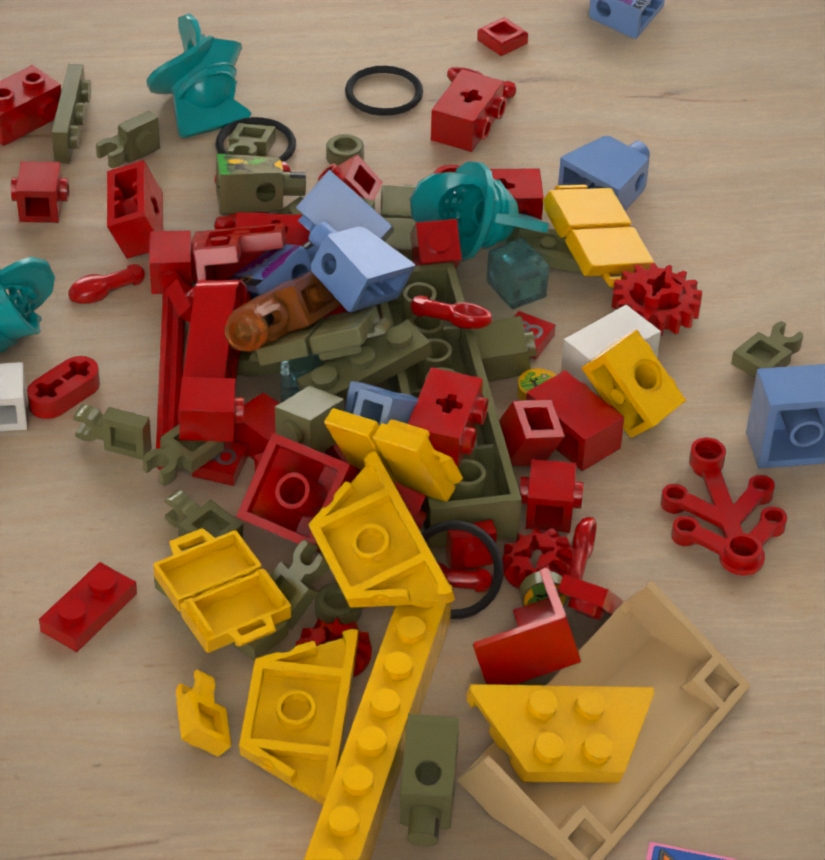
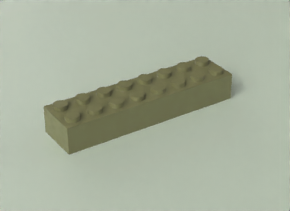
M454 262L415 266L397 299L374 306L377 307L380 319L385 317L391 321L392 325L390 328L408 319L430 341L433 355L389 378L391 391L418 398L432 367L483 378L482 397L489 400L483 425H475L477 437L474 450L471 455L464 454L458 469L463 479L459 483L454 484L456 488L447 502L428 496L425 497L420 510L427 513L423 522L424 530L444 521L460 520L475 523L492 519L497 531V540L516 538L517 532L519 533L522 499L473 329L458 328L449 321L428 316L418 317L412 313L410 308L411 301L416 296H427L430 300L447 304L465 302ZM447 531L437 533L427 540L429 548L446 546Z

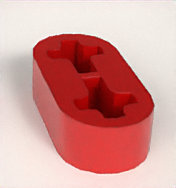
M86 356L71 357L35 379L27 389L30 412L42 419L56 418L94 394L100 386L97 362Z

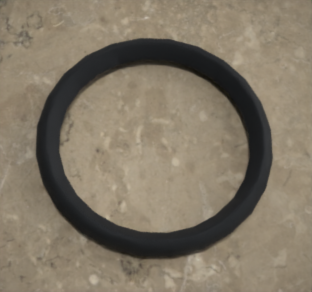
M387 65L372 66L359 70L349 78L345 86V95L348 101L362 112L378 116H393L410 111L417 106L422 99L423 86L414 74L405 69ZM388 73L408 79L413 83L416 92L413 99L407 104L393 108H378L358 101L353 94V86L357 80L367 75Z
M263 117L236 120L226 125L216 137L215 146L217 153L228 154L223 146L224 139L236 128L238 123L275 126L288 140L286 151L278 157L281 162H286L296 149L295 136L287 126L276 120Z
M460 520L444 521L430 526L421 533L425 542L437 533L447 530L468 532L478 537L486 545L494 563L492 585L487 594L470 607L451 609L450 619H463L474 616L486 609L495 599L501 588L504 576L503 560L495 541L483 529L472 523Z

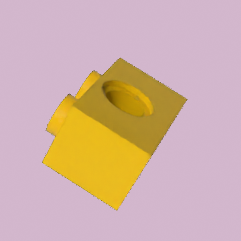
M637 329L611 344L581 367L602 399L607 404L615 407L624 416L623 429L630 439L657 425L686 401L674 379L666 372L653 353L651 346L644 340Z

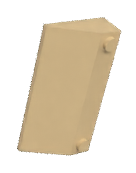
M652 580L627 598L578 650L581 659L580 663L560 669L546 684L552 686L654 688L653 699L620 783L522 782L510 765L508 754L499 748L495 741L457 779L492 818L557 860H603L751 686Z

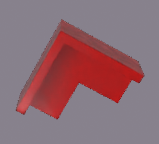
M284 223L202 231L194 248L198 281L228 279L268 250L284 248V244H287Z
M548 567L539 569L548 598L513 609L518 625L517 628L474 642L473 648L486 685H516L581 662L567 616Z

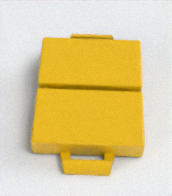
M584 184L556 185L555 190H549L543 199L545 204L544 210L560 238L566 236L565 242L585 277L601 276L610 288H614L615 280H621V276L611 277L610 275H622L624 270L634 274L635 265H640L644 270L650 269V264L654 263L636 229L629 227L631 221L612 188L587 189L588 186Z
M332 408L324 421V424L349 464L360 470L366 466L364 459L367 455L376 450L391 480L425 496L447 502L456 488L454 484L459 483L463 479L452 457L434 450L428 439L430 433L426 429L393 419L388 424L381 423L379 426L378 422L335 408Z
M198 529L169 541L172 556L153 563L155 579L177 611H181L182 618L206 653L215 651L235 642L237 647L246 645L276 632L274 625L291 618V604L267 571L262 568L259 560L236 530L215 538L205 529Z

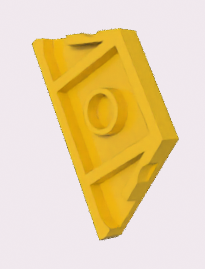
M376 450L369 453L364 459L366 466L351 483L345 481L334 494L331 504L322 508L308 524L349 607L440 604L454 601L455 597L450 585Z
M354 629L343 631V638L316 646L315 642L311 641L295 646L289 652H275L255 658L239 742L240 755L321 805H324L340 760L359 640L358 630Z
M470 684L466 693V700L471 708L477 706L491 725L488 733L497 746L508 754L510 765L522 782L620 783L653 699L654 688Z

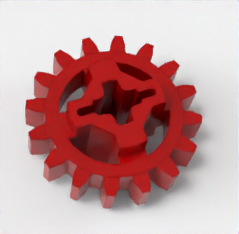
M651 263L650 269L644 270L640 265H635L634 274L624 270L621 280H615L611 307L617 310L627 305L661 331L660 336H663L664 330L667 329L676 335L679 334L680 325L691 328L693 319L699 318L702 290H697V280L686 281V271H681L677 274L673 273L672 265L658 268L656 263Z

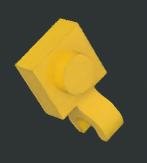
M197 669L194 671L195 682L193 688L182 683L176 687V704L181 740L219 757L232 747L227 711L225 707L215 703L214 678Z

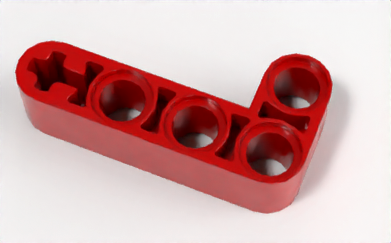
M199 280L194 291L183 377L236 379V389L241 348L236 343V339L229 327L228 317L234 310L253 299L242 280ZM180 399L177 416L178 425L180 424Z

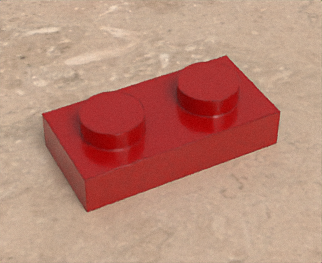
M99 562L39 618L40 632L78 652L137 595L136 581Z
M563 574L557 591L569 599L567 607L575 610L576 613L598 621H602L604 614L611 615L623 602L621 598L609 589Z

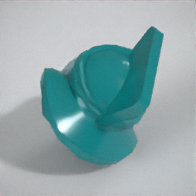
M190 13L178 17V29L184 53L159 66L146 79L147 87L151 93L173 95L178 135L182 138H188L222 129L236 120L250 118L251 111L234 100L236 83H238L235 80L237 73L235 65L242 50V44L233 40L214 38L211 35L206 37L205 34H201L198 20Z
M467 161L458 167L456 172L433 173L417 183L409 198L411 218L415 223L457 219L462 261L474 258L480 248L488 249L496 243L504 241L513 233L515 227L548 232L549 223L518 213L516 200L500 180L493 179L492 171L484 162Z
M28 257L0 270V353L5 352L11 346H15L18 339L41 332L40 322L42 319L34 311L52 294L55 282V275L45 259Z

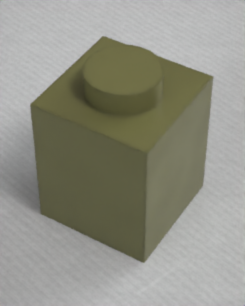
M522 316L494 320L485 328L473 329L488 381L520 376L525 371L530 370L529 357L537 356L533 331L524 332Z
M311 386L304 388L275 406L276 434L319 452H324L336 444L324 421L332 408L344 411V399Z

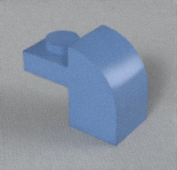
M351 381L344 411L378 422L379 426L381 423L388 424L391 419L408 424L413 409L418 403V398L408 394L395 393L363 382Z

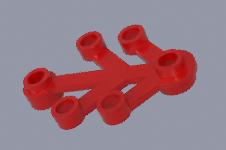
M699 438L691 445L689 464L695 474L703 477L712 504L688 493V490L682 485L669 484L662 490L660 505L663 510L671 514L687 511L722 529L724 537L701 527L699 522L693 517L680 516L673 522L672 540L681 546H692L697 543L719 555L720 564L733 574L742 576L755 574L764 565L765 552L762 547L770 537H778L785 532L788 517L781 508L766 507L761 511L759 523L749 534L743 532L741 525L758 505L768 504L772 501L775 483L768 476L755 475L749 479L747 489L733 504L721 472L726 456L725 446L714 438Z

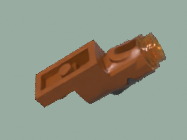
M309 271L300 278L279 284L270 291L255 297L234 310L228 317L225 326V336L229 344L235 349L255 351L264 344L275 341L288 332L312 325L342 304L312 271Z

